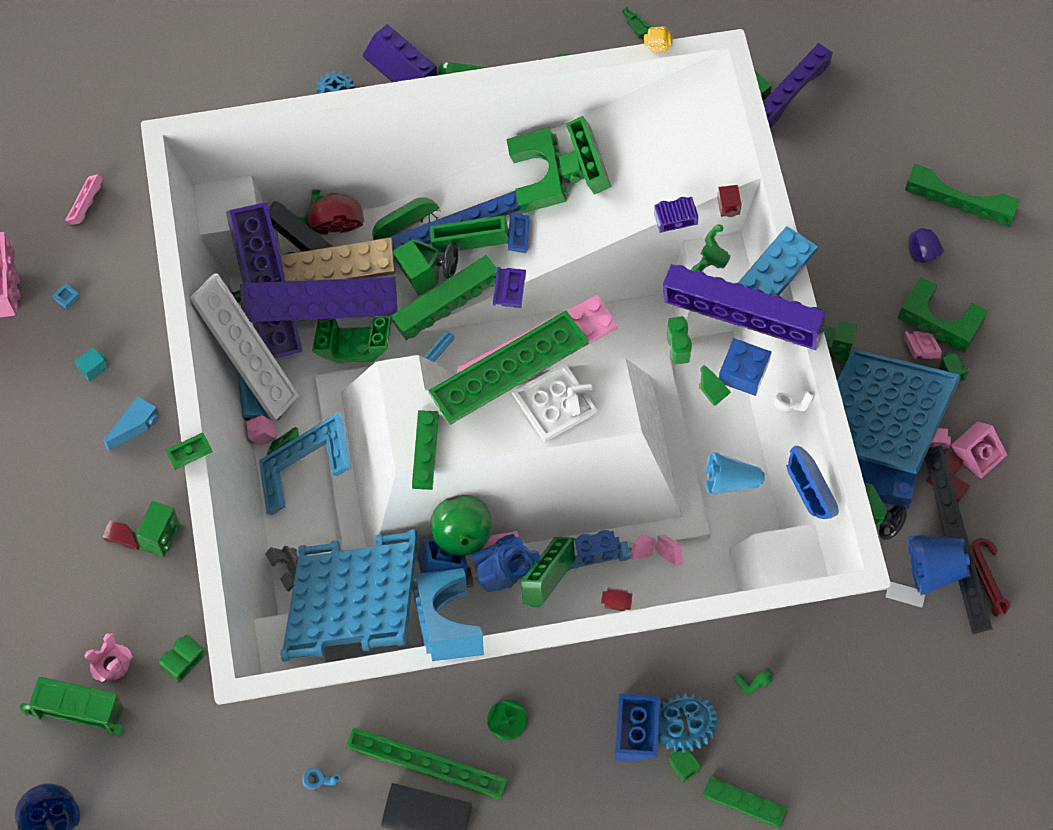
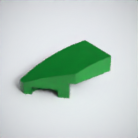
M703 365L700 368L701 383H699V389L716 406L731 392L708 367Z

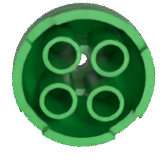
M461 496V498L450 501L446 499L434 509L431 515L430 524L433 538L436 544L449 554L456 556L470 555L482 549L490 539L492 533L490 512L485 503L475 497Z

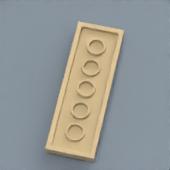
M391 238L281 255V263L286 281L375 278L395 274L394 254L392 252L393 241Z

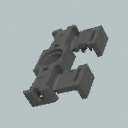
M284 546L282 549L270 547L265 553L270 564L275 566L278 562L282 564L283 561L287 564L286 567L290 573L285 572L280 580L285 589L290 592L294 586L298 562L297 549L293 547L290 549L288 546Z

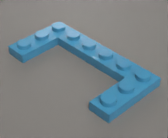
M334 414L259 460L267 514L273 515L285 508L280 471L325 444L328 447L332 475L339 476L351 469L342 414Z

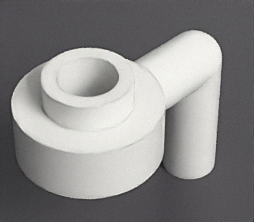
M591 384L570 387L568 389L569 400H565L567 413L571 412L572 416L580 415L577 394L593 392Z
M808 390L801 403L796 402L789 394L781 392L776 395L773 404L782 413L791 412L792 409L804 412L815 396V392Z

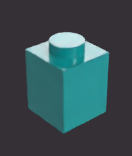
M93 347L75 360L78 370L89 382L107 369L106 357L101 351L97 352Z

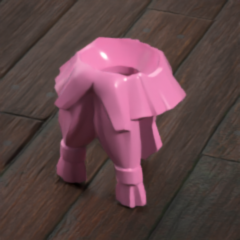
M113 633L105 635L101 650L94 651L91 649L84 655L90 661L92 677L101 682L117 681L124 677L129 671L130 660L133 658L127 647L115 644ZM109 657H116L109 663L107 670H105L103 667L104 661Z

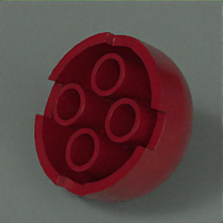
M330 193L316 200L309 208L307 216L308 226L319 235H328V232H340V234L350 232L362 227L363 222H365L360 203L351 196Z

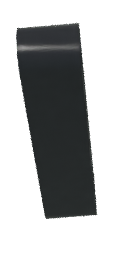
M273 201L268 208L273 228L300 251L305 252L333 247L281 203Z

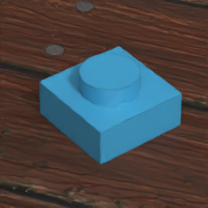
M66 283L52 295L53 299L66 309L80 297L79 293Z

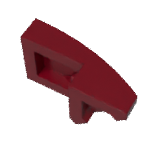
M109 521L102 537L105 541L119 543L125 548L139 550L140 547L135 540V534L127 524Z

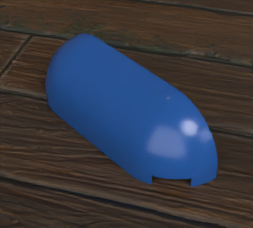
M795 445L789 452L791 454L786 467L806 509L812 516L819 519H831L837 516L839 513L837 502L815 460L804 448Z

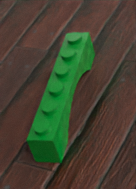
M914 164L905 191L913 195H920L930 201H937L948 207H955L963 212L972 213L983 219H990L998 224L1010 226L1020 200L1003 193L984 197L961 193L943 183L932 169Z

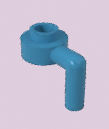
M317 768L308 769L302 777L303 785L309 790L318 789L322 784L334 786L341 780L339 774L326 777ZM310 776L315 778V783L309 782Z

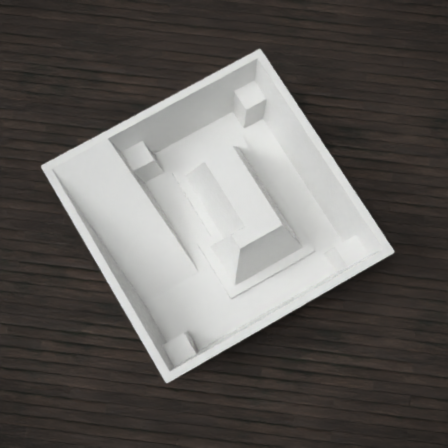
M737 29L673 39L672 46H669L667 51L651 52L648 46L640 44L141 122L181 442L203 432L213 451L185 465L216 704H227L874 592L890 587V579L824 332L817 350H813L664 303L663 282L670 265H683L691 270L694 265L698 264L703 256L700 253L706 245L705 237L717 224L722 225L724 229L718 232L714 239L718 246L727 251L731 257L724 269H718L710 265L702 272L708 276L721 277L731 283L739 282L786 226L797 232L744 30ZM584 116L591 126L612 187L594 195L587 186L585 179L577 183L568 184L565 178H562V182L566 184L568 194L565 195L566 202L522 213L521 210L514 212L515 214L530 216L528 251L526 253L507 251L508 244L459 251L455 274L485 255L489 257L496 268L525 269L526 279L522 308L504 307L498 304L494 306L493 295L495 286L487 288L480 296L473 297L464 306L456 308L447 317H442L433 326L425 328L416 337L410 338L407 341L392 321L388 348L374 362L335 363L313 353L312 348L317 320L296 321L303 352L275 358L299 397L286 409L280 420H272L275 422L277 439L294 427L298 428L300 436L334 414H342L351 469L339 476L332 475L328 447L325 444L280 471L285 508L273 515L267 514L259 460L267 456L272 442L261 446L248 439L246 421L253 418H243L237 369L189 299L213 274H219L231 294L240 290V284H243L226 212L267 202L269 208L273 201H277L297 217H305L314 189L321 190L319 195H324V197L330 193L343 194L355 198L360 203L365 221L363 226L346 233L328 232V235L320 236L333 247L373 241L372 230L375 223L416 198L426 197L436 202L441 210L438 217L440 219L513 192L516 188L541 181L548 172L549 163L541 158L513 163L509 156L506 139L550 128L552 133H556L558 138L556 150H559L560 154L564 155L575 151L566 123ZM738 185L742 204L740 215L721 217L717 200L718 187ZM691 196L699 217L698 225L659 233L654 216V205L660 201L670 202L679 197L689 198ZM511 214L505 216L508 227ZM419 220L395 235L424 225V223ZM273 228L279 255L288 252H302ZM395 257V274L381 276L396 277L398 311L447 280L443 273V267H440L438 284L418 296L401 271ZM805 265L779 296L785 300L798 301L808 307H817L808 270ZM598 295L617 323V330L574 352L452 425L449 424L429 395V389L457 374L458 367ZM683 316L688 323L687 335L692 342L691 357L689 363L675 365L670 356L671 346L667 341V326L669 318ZM373 317L336 319L339 328L371 327ZM449 331L454 335L453 342L435 362L424 358L445 332ZM733 338L772 351L770 363L756 396L726 386L731 393L714 406L699 389V383H701L700 368L705 365L719 378V372ZM565 362L580 385H592L593 392L586 394L597 408V413L544 442L513 397L512 391ZM808 390L815 392V396L804 412L792 409L791 412L782 413L773 404L776 395L781 392L789 394L796 402L800 403ZM418 410L439 411L433 490L412 489ZM795 445L804 448L815 460L837 502L839 509L837 516L831 519H819L812 516L806 509L786 467L791 454L789 452ZM713 452L720 453L761 467L762 472L765 473L764 483L759 488L717 494L708 493L705 480L709 481V474H705L709 455L713 454ZM461 496L475 497L485 503L492 520L491 535L518 531L523 545L529 550H537L540 555L554 537L578 538L582 534L594 535L602 530L614 531L615 537H619L620 542L627 541L630 556L633 542L640 535L645 534L655 539L654 550L651 556L626 561L616 559L570 569L563 576L544 605L536 608L522 604V579L518 580L510 589L486 592L480 584L477 568L471 554L466 555L467 566L471 569L474 586L467 588V595L447 603L437 613L456 623L480 626L484 647V655L432 661L431 654H426V647L412 591L405 646L391 645L363 651L362 643L357 642L327 646L324 657H316L315 655L292 658L286 662L281 660L280 652L283 649L293 588L288 592L280 580L285 572L290 573L286 567L287 564L283 561L282 564L278 562L275 566H272L265 553L270 547L282 549L284 546H288L290 549L293 547L297 549L296 554L299 557L298 547L301 545L308 547L329 544L331 541L338 540L340 551L375 547L376 535L383 534L384 536L407 533L409 530L416 529L418 543L413 581H415V574L420 573L417 557L424 538L434 540L430 524L434 509L446 499L450 501L461 498ZM665 534L682 545L683 564L675 566L658 554L656 550L658 535ZM408 540V541H401V542H394V543H387V544H385V545L397 544V543H403V542H409V540ZM574 540L575 555H577V550H576V545H575V540ZM330 551V552H323V553H316V554H309L308 556H311V555H319V554H325V553H331V551ZM609 587L628 590V593H633L631 609H625V611L606 609L605 604H601L603 591H607Z

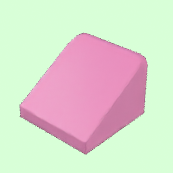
M645 534L640 535L633 542L631 559L636 560L651 556L654 550L655 539Z

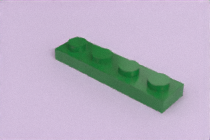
M418 410L412 489L433 490L439 411Z
M711 776L702 795L706 799L777 828H780L787 810L785 806Z

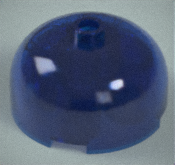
M52 783L40 784L29 789L20 798L15 809V822L18 830H48L47 821H50L53 830H73L80 821V809L75 797L65 787ZM65 812H67L68 815H69V822H68V819H67V817H66Z

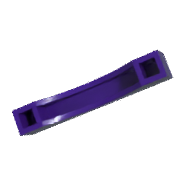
M818 43L765 99L763 105L770 129L775 125L798 92L811 80L820 76L830 65L832 51Z

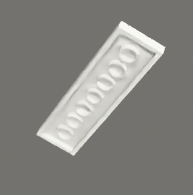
M213 274L189 299L270 419L277 420L299 395L219 274Z

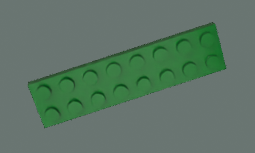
M566 310L429 389L428 393L449 424L452 425L589 344V340Z

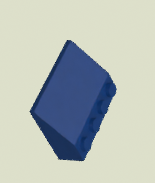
M858 459L864 483L874 486L883 503L894 506L902 505L909 509L917 474Z

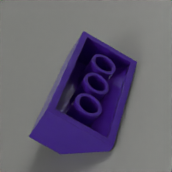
M388 24L374 34L363 53V57L392 83L437 76V66Z

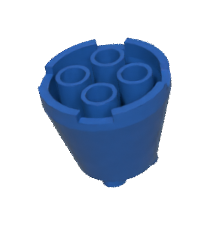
M926 535L908 537L909 555H912L911 570L917 592H920V595L932 593L970 576L968 568L970 560L968 553L964 554L965 542L963 537L953 538Z

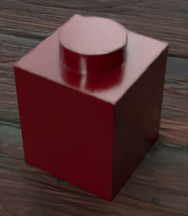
M738 185L718 187L717 200L720 216L735 217L740 215L742 204Z

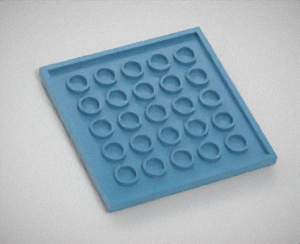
M852 349L837 383L857 458L918 474L960 381V375Z

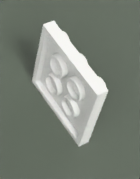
M565 362L512 391L513 397L544 442L597 413V408L586 393L577 394L580 415L572 416L571 412L567 413L565 400H569L568 389L581 385Z

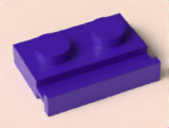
M497 267L493 295L494 306L498 304L504 307L522 308L526 279L525 269H501V267Z

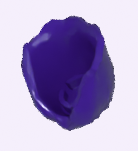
M920 228L909 236V251L915 262L925 263L928 260L935 259L937 256H941L944 252L937 235L930 229Z

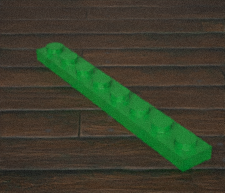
M354 727L346 744L347 749L501 800L507 784L506 778Z

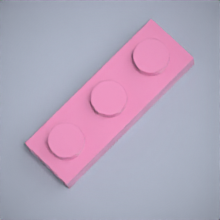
M96 174L87 178L65 220L69 225L81 223L85 219V212L92 205L95 193L101 188L100 184L103 178L100 175Z

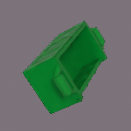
M38 677L29 705L26 703L20 704V710L25 716L31 715L40 720L41 716L44 715L107 729L111 736L115 734L118 736L124 735V729L118 724L123 705L116 693Z

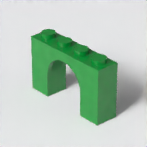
M550 128L506 139L509 156L513 163L533 158H541L549 163L548 172L541 181L515 189L518 206L522 213L566 202L565 195L568 194L566 184L562 182L564 177L559 166V156L561 154L559 150H556V145H558L556 133L553 134Z
M920 277L901 307L898 318L922 332L933 334L935 338L953 346L955 349L966 352L983 324L988 311L971 302L965 314L959 320L954 322L941 321L934 317L928 308V304L933 298L938 285Z

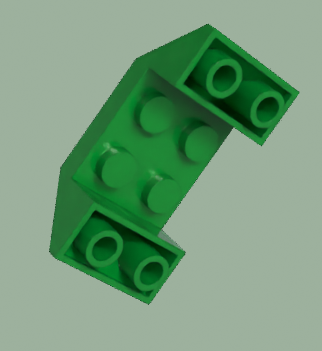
M373 317L371 327L339 328L336 319L317 320L312 352L335 363L374 362L388 348L392 317Z

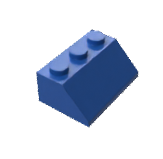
M619 694L615 760L640 761L657 757L660 696Z

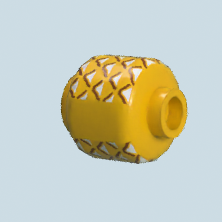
M666 26L650 27L648 34H644V44L649 47L651 52L667 51L669 46H672V31H669Z

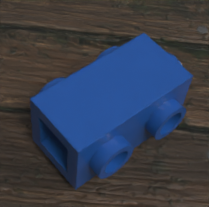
M602 530L598 534H582L578 538H574L579 564H592L596 560L601 559L606 561L612 560L618 556L617 549H621L619 537H615L614 531Z

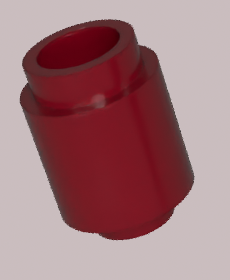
M608 587L607 591L602 593L601 604H605L606 609L630 610L633 593H628V590Z

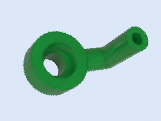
M767 668L750 685L739 673L733 679L747 695H750L762 685L765 688L772 683L774 673Z

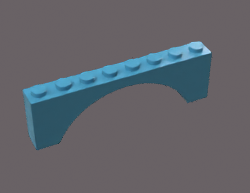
M464 569L416 573L412 591L416 602L426 654H431L432 661L484 655L483 635L480 626L456 623L437 613L447 603L467 595Z

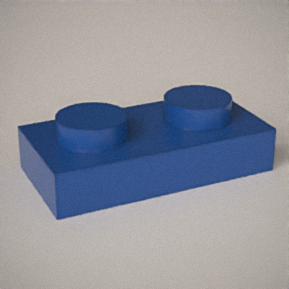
M511 213L507 251L521 253L528 251L529 215Z

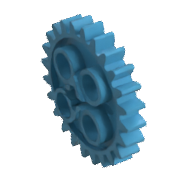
M684 693L683 698L676 694L675 700L668 697L669 703L661 702L662 708H659L658 740L661 746L666 744L667 749L673 746L675 752L679 748H682V751L685 752L688 747L693 751L694 746L701 748V742L708 744L707 738H714L713 732H717L718 720L714 706L709 705V700L703 702L702 696L695 699V694L687 698V694ZM680 710L684 711L685 720L690 734L689 736H687L685 733Z

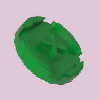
M510 700L496 703L488 712V729L499 740L511 741L517 739L524 733L527 727V715L524 708L517 702Z

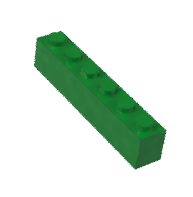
M487 255L483 256L391 315L393 324L406 341L416 337L419 332L433 326L442 317H447L453 310L464 306L473 297H478L487 288L495 286L496 266Z
M554 537L540 555V560L534 563L521 581L523 605H529L534 608L544 605L575 561L574 537Z

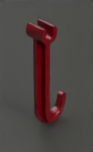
M979 538L970 544L977 573L993 605V615L998 617L1001 610L1005 615L1010 608V603L1003 598L980 546L988 547L992 555L997 554V549L988 539Z

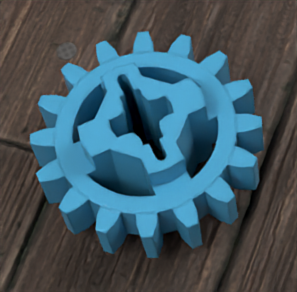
M332 71V75L326 73L325 78L320 77V82L316 83V94L354 89L355 85L353 84V79H349L348 74L343 76L342 71L338 74Z

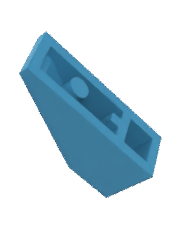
M137 396L103 440L106 448L111 450L147 431L159 418L157 408Z

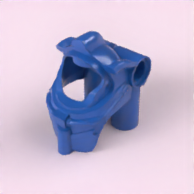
M515 534L506 535L500 538L495 545L471 553L477 568L480 584L486 592L512 588L519 578L524 577L534 563L540 560L539 552L537 550H529L523 545L522 539L516 537Z

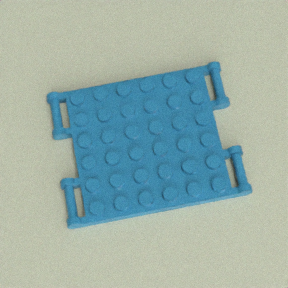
M413 529L407 533L385 536L378 534L376 535L375 547L340 551L338 540L331 541L329 544L308 547L306 545L299 546V557L283 649L280 652L281 660L286 662L292 658L315 655L316 657H324L327 646L357 642L362 643L363 651L391 645L405 646L418 543L417 530ZM408 540H409V542H403V543L385 545V544H387V543H394V542H401V541H408ZM330 551H331V553H325V554H319V555H311V556H308L309 554H316V553H323V552H330Z

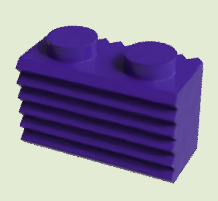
M691 196L689 198L679 197L670 202L660 201L654 205V216L659 233L698 225L699 217Z

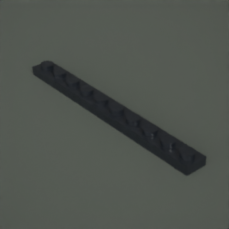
M943 446L931 447L928 449L925 460L946 537H963L965 542L964 554L968 553L970 565H968L970 576L958 582L973 634L992 630Z

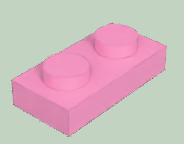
M665 534L658 535V542L656 543L658 554L675 566L683 564L682 545Z

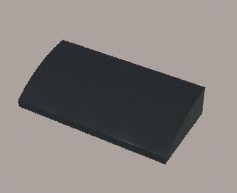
M392 783L381 826L394 830H466L472 803Z

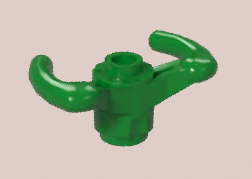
M717 224L706 235V245L700 253L703 255L702 260L691 268L692 271H703L710 265L718 269H724L729 262L731 255L720 248L714 239L718 232L723 231L724 227Z

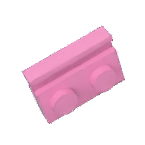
M905 331L904 340L914 359H917V356H921L922 359L941 358L942 351L933 334L922 331H913V334H909L908 331Z

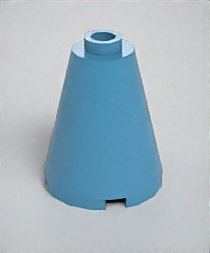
M713 452V454L709 455L705 474H709V481L705 480L708 493L717 494L759 488L764 483L765 473L762 472L761 467L720 453Z

